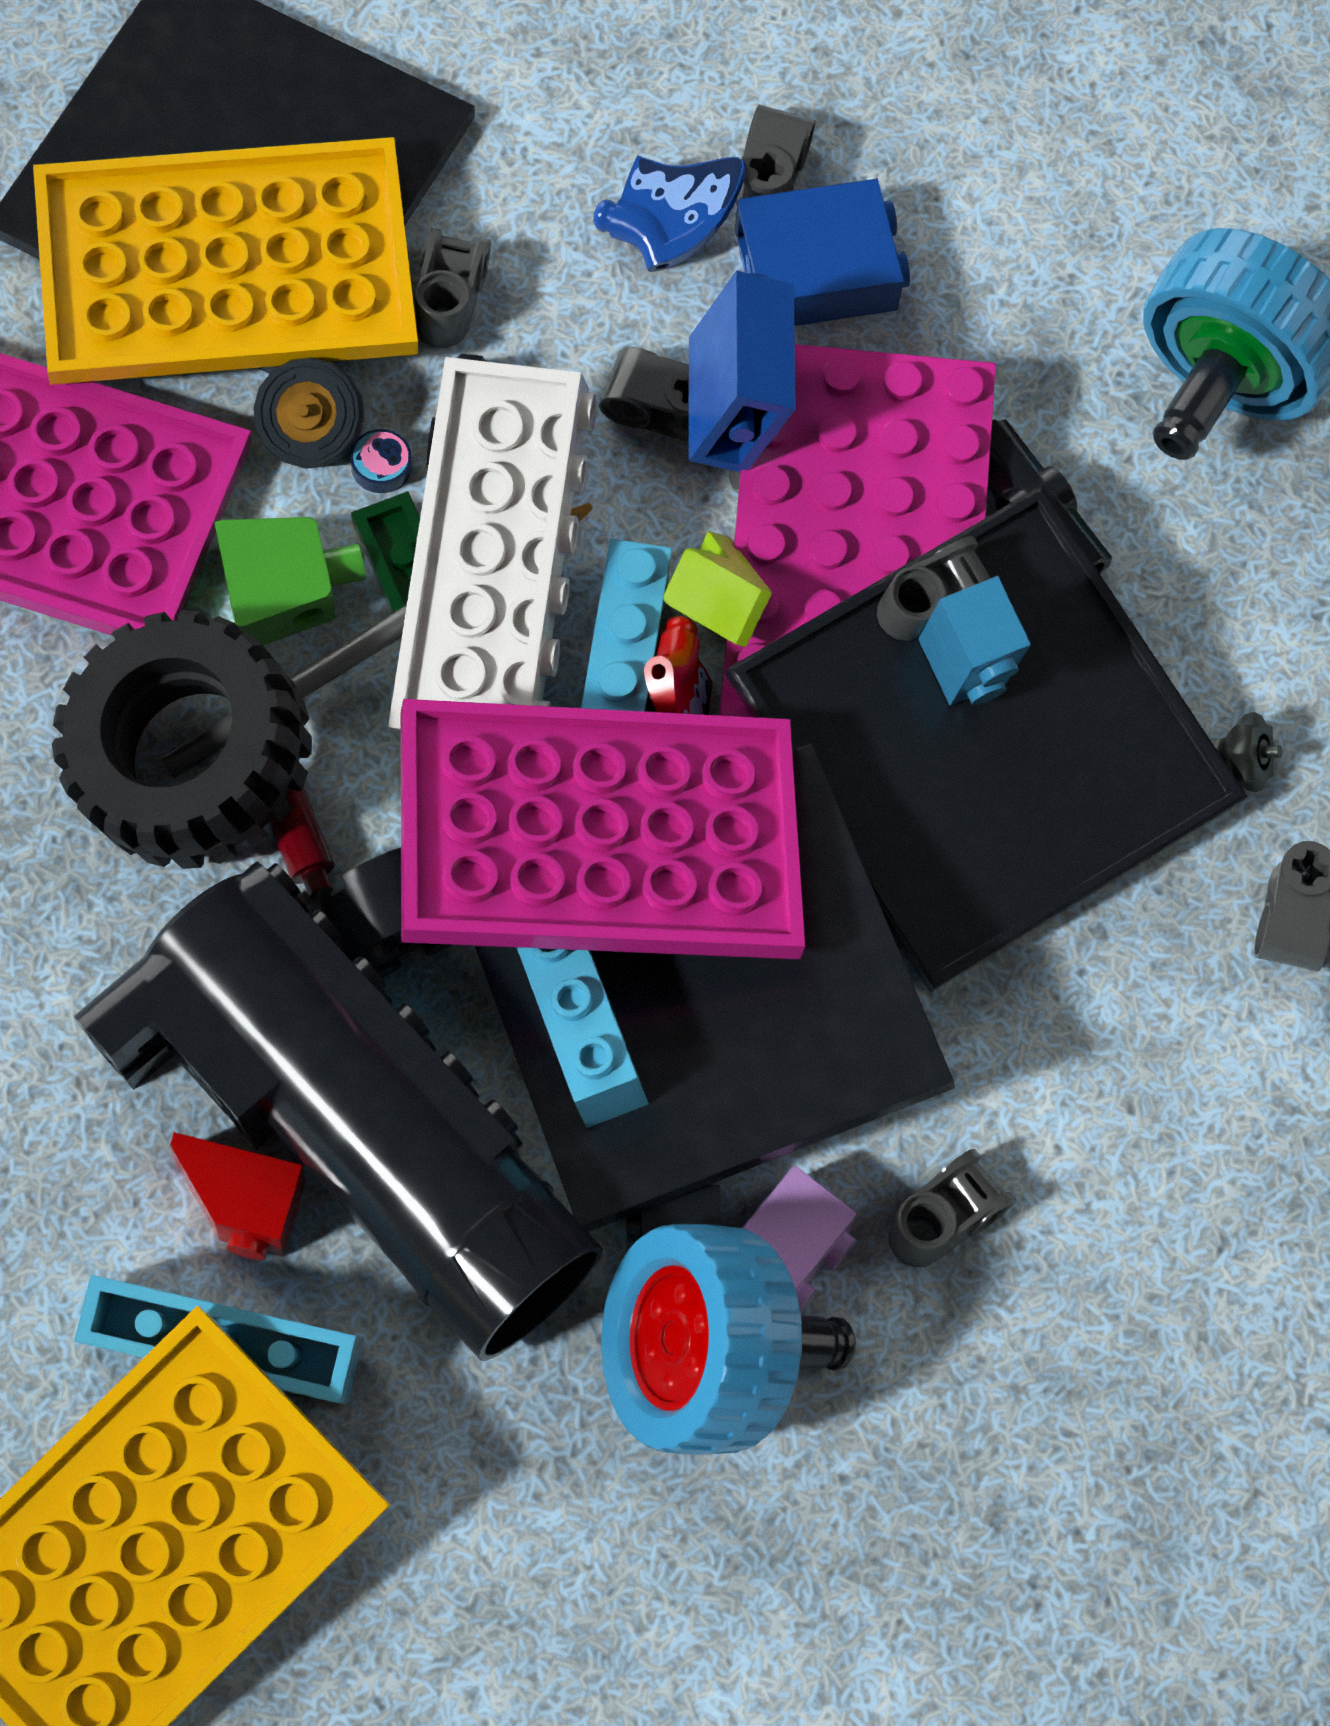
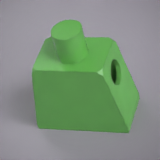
M314 518L234 519L214 522L234 623L244 634L251 633L263 645L335 619L332 586L366 580L359 543L323 550L317 521Z

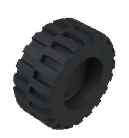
M186 610L178 613V621H172L165 612L147 615L144 618L145 626L134 629L127 623L114 630L112 635L115 640L103 650L96 644L83 657L89 664L82 674L79 675L72 672L63 690L70 698L67 705L59 704L56 707L53 726L63 735V737L55 738L52 742L54 762L63 769L59 780L66 794L78 804L77 809L115 845L128 854L133 855L137 853L147 863L162 867L170 864L172 859L182 869L201 868L204 864V856L207 855L212 856L220 864L236 858L237 851L235 847L245 841L254 848L268 837L263 828L274 817L283 822L292 810L293 806L287 800L291 789L296 791L303 789L308 775V771L301 765L299 759L308 758L312 754V736L304 727L310 718L304 701L295 691L296 685L261 642L251 633L244 634L234 622L220 616L213 618L210 622L202 612ZM196 694L220 695L226 697L231 702L232 724L227 743L219 757L207 770L188 782L171 787H149L141 785L137 781L135 772L137 745L145 727L159 711L178 699Z

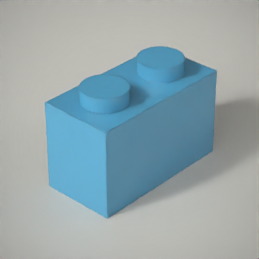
M998 576L941 598L918 638L950 706L969 699L971 704L975 706L988 702L1004 693L1007 689L1005 684L1011 676L1019 671L1018 664L1031 645Z

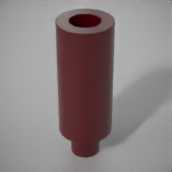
M303 786L301 791L291 789L287 800L293 808L284 821L280 822L274 817L269 822V826L290 878L295 884L304 883L309 898L316 900L319 892L326 886L330 893L334 890L328 873L333 870L335 863Z

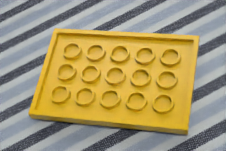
M394 137L33 165L47 373L50 385L281 366L290 360L310 357L333 362L418 355V338Z
M196 1306L0 1498V1718L8 1726H170L392 1506L201 1306Z

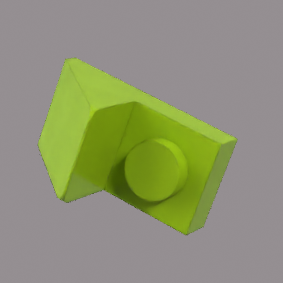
M708 531L700 549L687 548L683 552L663 595V600L670 607L732 643L746 647L772 592L744 555L734 548V543L730 537Z

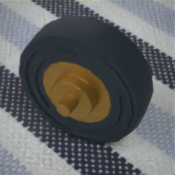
M313 357L290 360L272 370L260 385L253 407L255 428L265 448L282 462L305 469L326 467L346 456L359 439L365 419L362 396L353 379L335 364Z

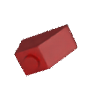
M174 1132L170 1147L175 1164L219 1241L227 1242L226 1249L231 1253L247 1259L264 1260L267 1253L283 1257L305 1186L303 1166Z

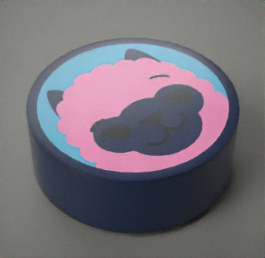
M375 429L362 434L352 446L350 452L351 472L355 481L362 488L374 493H389L402 487L408 480L412 470L411 449L407 441L398 433L387 429Z

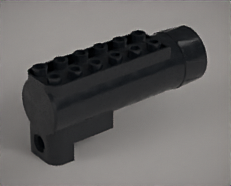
M256 861L242 874L234 875L218 882L189 902L159 932L143 958L73 1017L93 1045L132 1089L137 1087L174 1056L256 1149L277 1133L399 1269L419 1294V1299L423 1304L432 1306L480 1361L490 1360L513 1347L549 1318L590 1275L602 1256L603 1248L553 1194V1187L547 1181H543L521 1159L518 1149L523 1146V1143L515 1133L519 1128L508 1113L494 1099H491L485 1105L478 1100L480 1096L471 1085L474 1079L463 1064L450 1051H447L441 1057L435 1053L436 1048L427 1037L430 1031L423 1021L405 1003L397 1010L392 1006L394 1003L384 990L387 986L385 981L364 957L360 956L352 962L345 955L343 945L341 944L344 938L319 909L311 915L308 914V908L298 897L301 891L290 876L277 863L266 869L261 863Z

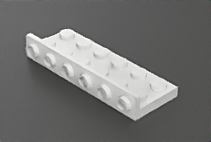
M445 357L388 728L392 731L400 732V712L403 699L551 707L550 701L543 700L546 676L555 677L559 665L560 640L553 639L552 635L555 615L565 614L569 598V578L561 577L565 553H574L578 537V516L571 515L574 491L583 492L587 477L588 459L587 455L580 454L583 430L592 431L594 427L597 408L596 394L589 393V387L581 372Z

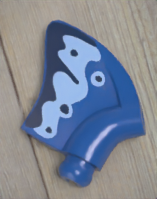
M637 155L621 198L617 203L609 199L599 202L594 212L593 223L598 231L610 232L611 238L637 247L643 255L649 272L670 268L685 261L699 251L724 223L741 191L747 173V165L739 157H727L697 164L677 166L666 165Z

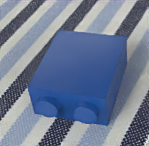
M878 178L738 199L734 230L744 272L758 273L770 279L794 284V326L898 310L902 288L909 287L910 285L909 263L904 251L896 252L893 236L897 234L896 212L892 200H883Z
M736 270L689 336V461L741 473V470H749L796 410L794 284L770 279L758 273H746Z

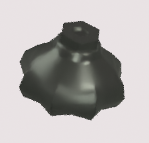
M1256 712L1244 714L1227 736L1222 739H1215L1213 743L1237 781L1245 790L1258 792L1264 788L1267 780L1274 775V759L1282 757V747L1280 745L1275 746L1273 741L1272 725L1267 724L1263 716Z

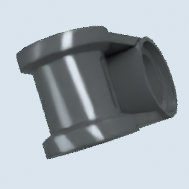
M758 104L742 156V160L747 165V173L736 199V205L738 199L793 191L798 173L802 171L810 149L816 120Z
M431 228L429 230L423 252L421 272L415 290L416 330L419 337L426 344L435 348H449L457 345L465 338L471 323L478 292L482 291L491 252L490 239L480 238L475 243L443 236L441 229ZM441 307L448 308L451 310L446 312H438L433 309Z
M626 347L621 349L599 404L601 412L615 423L631 428H643L689 442V422L688 427L684 425V416L689 417V364L658 356L643 348Z
M974 536L961 538L945 546L931 557L908 568H904L895 575L877 605L879 624L888 635L897 640L905 641L919 638L941 598L991 579L975 552L978 548V543ZM906 594L917 598L922 604L924 612L913 613L908 611L900 603L898 595Z
M1302 841L1294 844L1284 854L1282 861L1271 872L1268 880L1265 905L1257 929L1254 955L1255 958L1318 972L1323 966L1330 943V850L1315 841ZM1295 870H1301V871L1305 872V873H1304V880H1305V882H1307V883H1309V884H1311V885H1310V886H1307V885L1302 884V883H1301V882H1302V875H1301V873H1299L1298 871H1295Z
M975 1148L968 1150L953 1160L932 1181L909 1196L901 1204L891 1225L888 1237L889 1246L894 1256L903 1264L912 1267H926L935 1263L968 1237H973L989 1227L1016 1202V1198L1012 1193H1002L978 1164L981 1156ZM912 1219H922L929 1222L937 1232V1239L932 1241L917 1239L910 1233L907 1222Z

